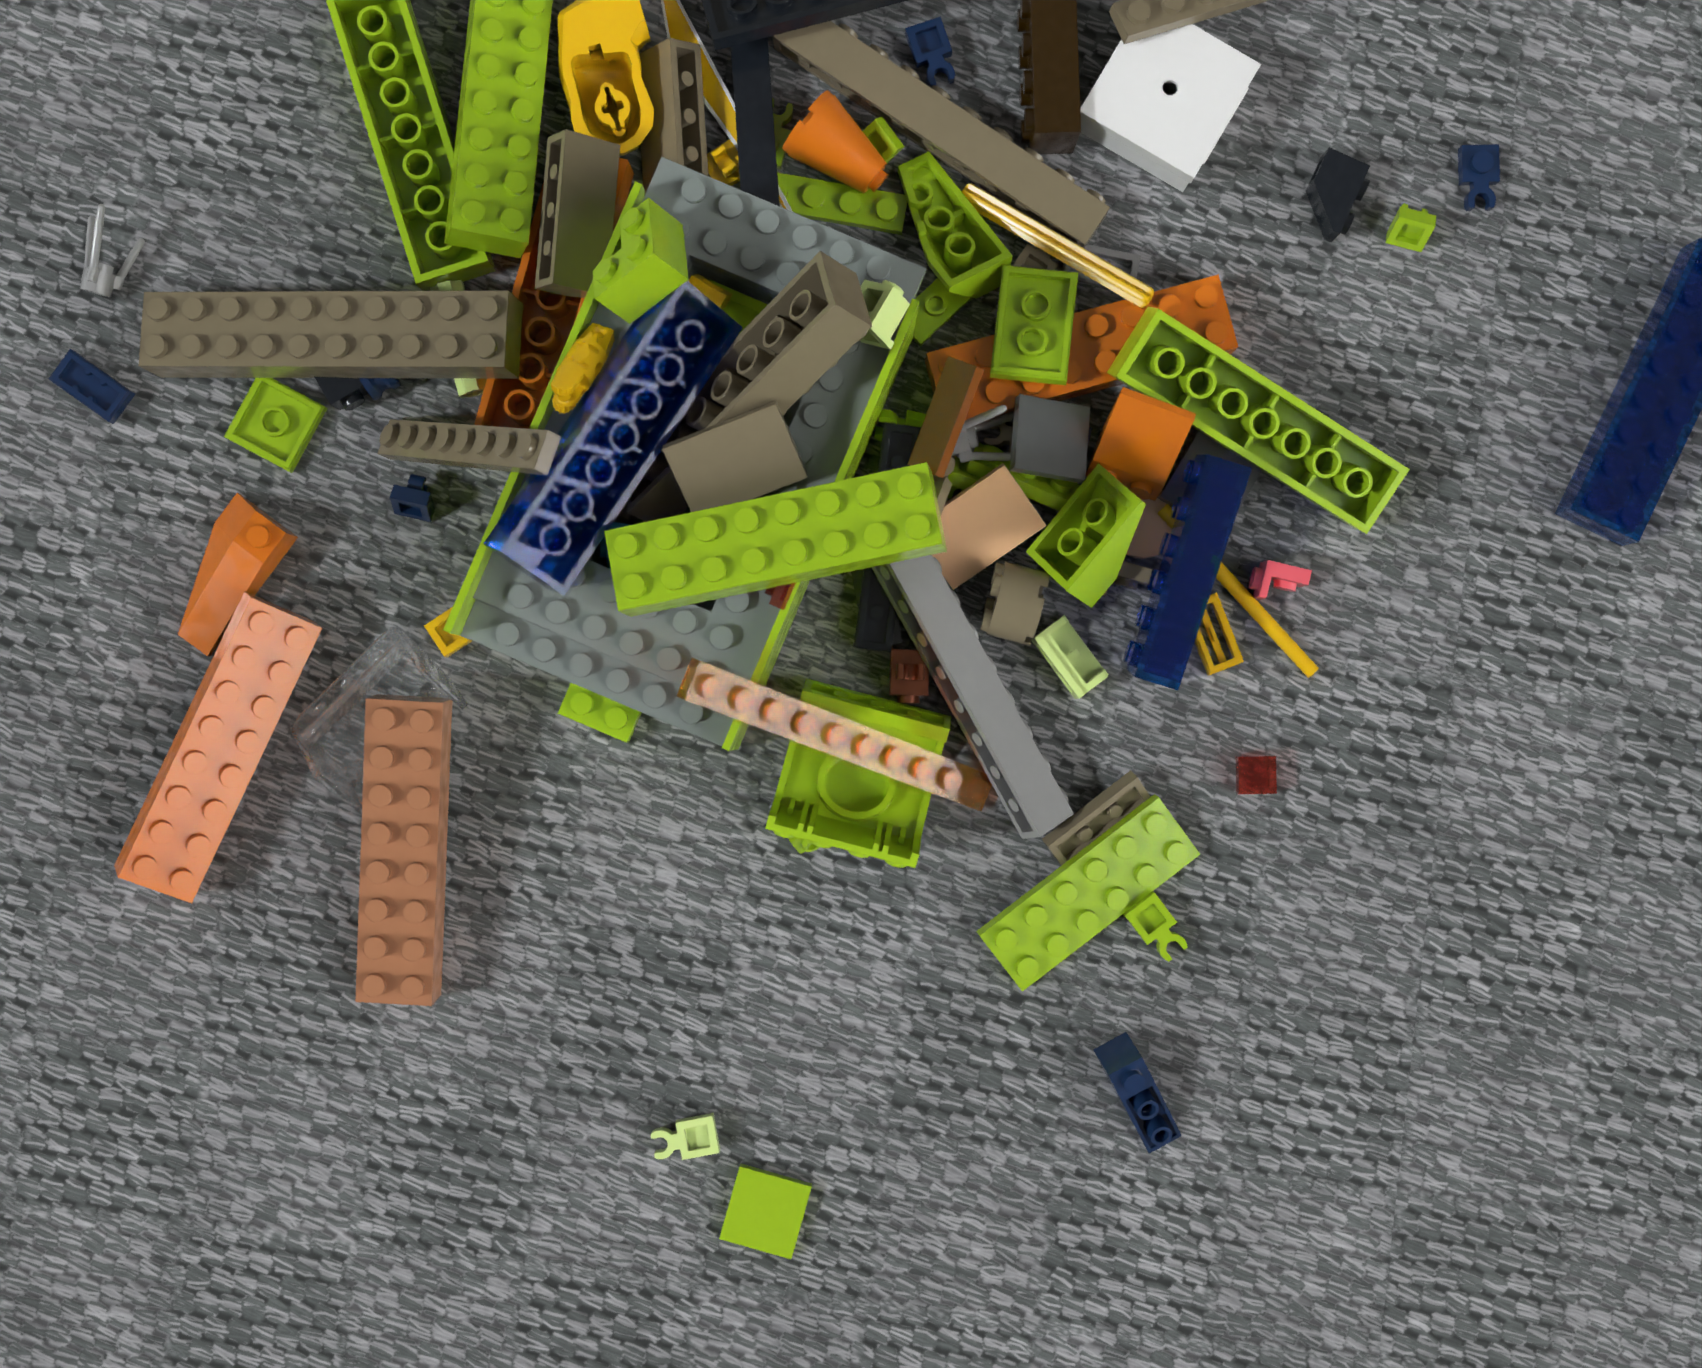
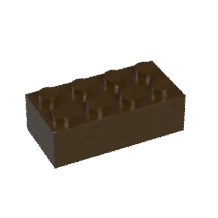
M1020 0V9H1017V32L1024 33H1022L1021 46L1018 47V68L1025 70L1023 71V83H1020L1019 102L1020 106H1026L1024 109V120H1021V143H1028V148L1033 149L1040 155L1072 154L1081 133L1077 1Z

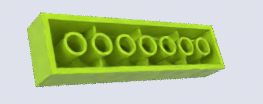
M326 0L416 285L422 291H431L430 288L441 282L449 280H461L464 282L496 272L491 253L444 244L455 140L411 1Z
M470 0L444 244L521 258L529 243L553 0Z
M1147 307L1107 371L1109 375L1136 392L1196 413L1192 427L1349 526L1365 534H1368L1410 470L1158 308Z
M927 462L604 531L617 608L619 612L630 617L947 552L933 474Z

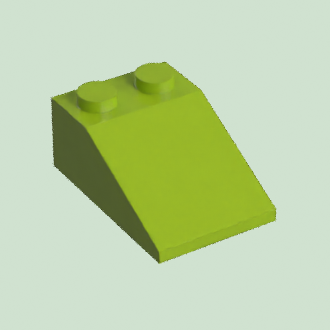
M1098 463L1027 549L1026 553L1068 593L1092 608L1117 579L1146 503Z

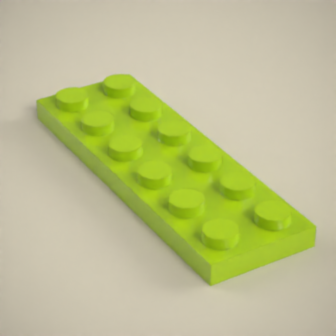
M1154 794L976 932L1023 992L1197 858L1200 853L1161 799Z

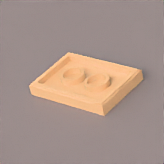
M1002 463L945 503L941 514V521L947 552L933 554L932 556L940 563L942 575L954 590L1047 525L1005 464Z

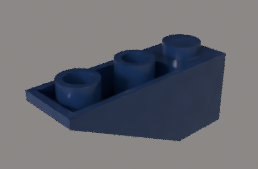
M1127 1032L1093 1049L1149 1154L1182 1136L1150 1071Z

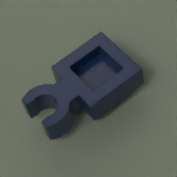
M941 16L905 28V36L916 67L928 66L927 85L929 87L936 86L934 75L939 72L946 74L949 84L954 83L955 70L949 62L944 61L945 58L952 56L953 51Z
M1499 144L1461 145L1458 148L1459 186H1470V192L1464 198V208L1466 211H1471L1475 208L1474 199L1476 196L1484 199L1485 211H1490L1495 206L1496 196L1492 189L1489 188V185H1496L1500 182Z

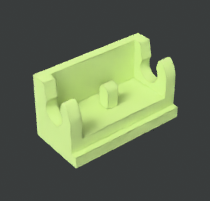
M1065 615L1031 640L1074 699H1080L1109 675L1077 634Z

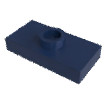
M69 349L48 378L112 424L117 421L135 396L134 392L72 349Z

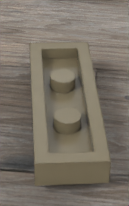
M1130 770L1042 838V841L1062 866L1151 796L1139 778Z

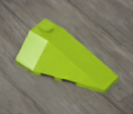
M928 151L899 165L898 174L927 264L948 292L977 299L1000 287L1002 266H1011L1013 255L933 155Z

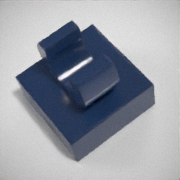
M411 474L407 487L393 485L389 498L394 514L427 522L432 521L435 507L431 493L427 492L429 486L425 485L426 477Z

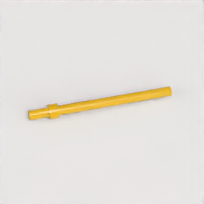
M1167 503L1157 514L1177 534L1175 540L1184 549L1188 547L1307 678L1312 676L1319 667L1198 537L1201 533L1192 523L1187 525Z

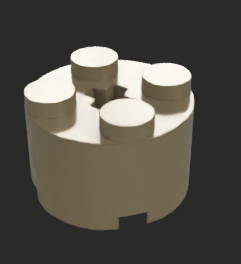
M1006 561L1004 564L996 562L990 595L994 596V598H986L980 630L985 631L986 635L1030 646L1032 638L1034 639L1045 601L1042 594L1043 587L1048 588L1050 575L1045 571Z

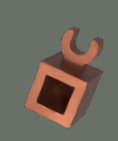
M891 649L889 695H896L897 703H920V696H928V668L918 650Z

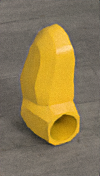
M576 0L560 11L558 15L559 74L570 109L573 129L577 133L619 144V156H624L639 147L652 129L654 120V107L642 80L639 50L651 41L640 0Z

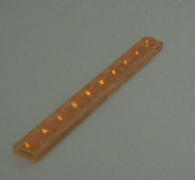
M691 658L676 695L688 702L981 812L992 787L986 773L695 658Z

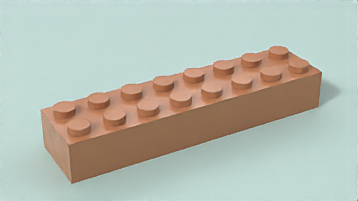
M376 694L366 698L355 1002L432 1006L441 996L453 698Z

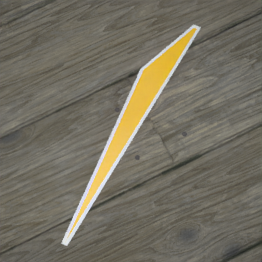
M661 0L667 38L700 44L704 104L738 150L735 103L680 0ZM778 185L780 207L792 211Z

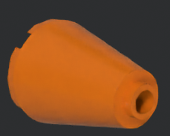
M826 90L808 108L810 112L803 121L799 120L794 126L782 149L789 157L863 194L869 188L875 192L888 176L884 171L887 162L838 98Z

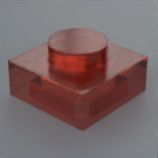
M795 583L766 589L765 594L772 597L769 605L784 610Z
M1235 756L1236 794H1277L1276 756Z

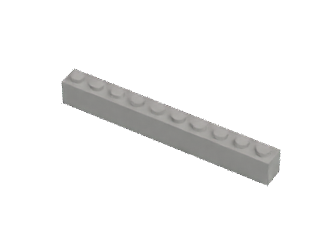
M932 555L872 567L1021 838L1042 837L1072 816L1074 813L1068 804L1069 799L1066 792L1058 786L1051 773L1049 761L1040 753L1036 746L1031 728L1020 717L1012 694L1003 686L998 677L994 661L986 655L978 640V632L965 617L960 608V600L957 594L949 588L942 575V568L938 560Z

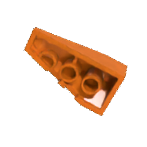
M236 493L214 523L178 635L209 657L221 642L244 591L255 596L298 537L241 494Z

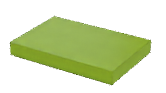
M1002 266L990 378L1066 385L1078 272Z

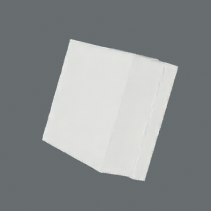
M1193 24L1127 44H1123L1121 39L1080 108L1081 133L1183 192L1188 183L1193 181L1202 164H1205L1247 93L1248 86L1261 64Z

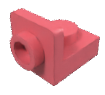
M1266 560L1260 562L1259 568H1253L1249 589L1254 590L1253 597L1255 599H1266L1272 580L1274 581V588L1295 592L1296 587L1309 585L1312 570Z

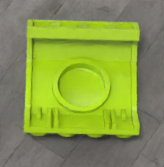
M806 678L765 829L772 830L776 835L783 838L798 837L810 840L812 844L821 848H831L833 846L848 850L851 855L859 858L871 856L882 859L893 867L904 868L909 866L916 868L933 785L944 744L947 742L950 731L951 716Z

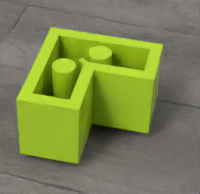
M649 197L637 207L629 209L622 219L619 220L622 248L611 257L601 260L593 270L594 299L629 324L689 280L683 224Z

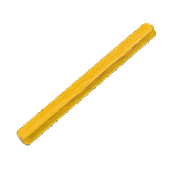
M968 183L961 191L982 216L1138 307L1145 308L1151 301L1154 293L1152 287L972 183Z

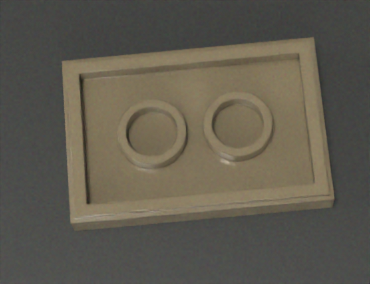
M776 400L667 443L662 448L691 512L751 500L808 478L806 468Z

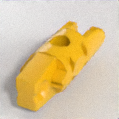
M592 323L575 341L564 357L551 382V388L554 391L552 403L555 411H558L559 414L569 413L570 410H573V407L576 406V403L579 402L583 394L591 387L605 365L615 341L614 329Z

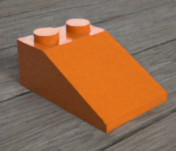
M1122 387L1097 439L1086 476L1088 477L1099 463L1137 497L1143 500L1150 499L1156 501L1184 444L1196 413Z

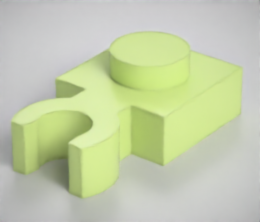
M714 1113L678 1119L675 1122L677 1131L672 1132L668 1128L660 1127L653 1130L650 1134L651 1139L662 1137L668 1143L665 1149L655 1151L654 1156L656 1159H665L674 1150L679 1149L682 1160L720 1152Z

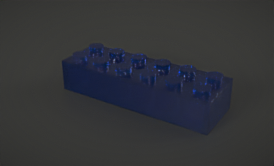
M1197 454L1194 461H1188L1182 481L1186 482L1187 486L1183 497H1176L1170 518L1175 519L1171 533L1165 532L1159 547L1158 554L1163 555L1159 570L1153 568L1149 584H1147V590L1151 591L1147 606L1143 604L1140 606L1136 617L1135 626L1139 627L1136 641L1130 640L1124 653L1123 661L1127 662V670L1134 677L1179 690L1252 468L1209 454Z

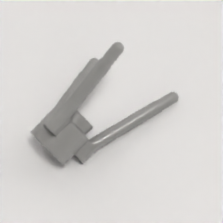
M99 204L97 206L96 218L94 216L88 217L84 270L80 289L111 298L113 289L122 291L124 279L138 257L145 241L143 238H139L117 275H113L114 267L99 263L105 206Z
M1001 405L965 420L952 456L959 455L961 463L971 460L1010 461L1011 453L972 452V448L979 447L978 431L1012 421L1014 411L997 416L1007 410L1005 405Z

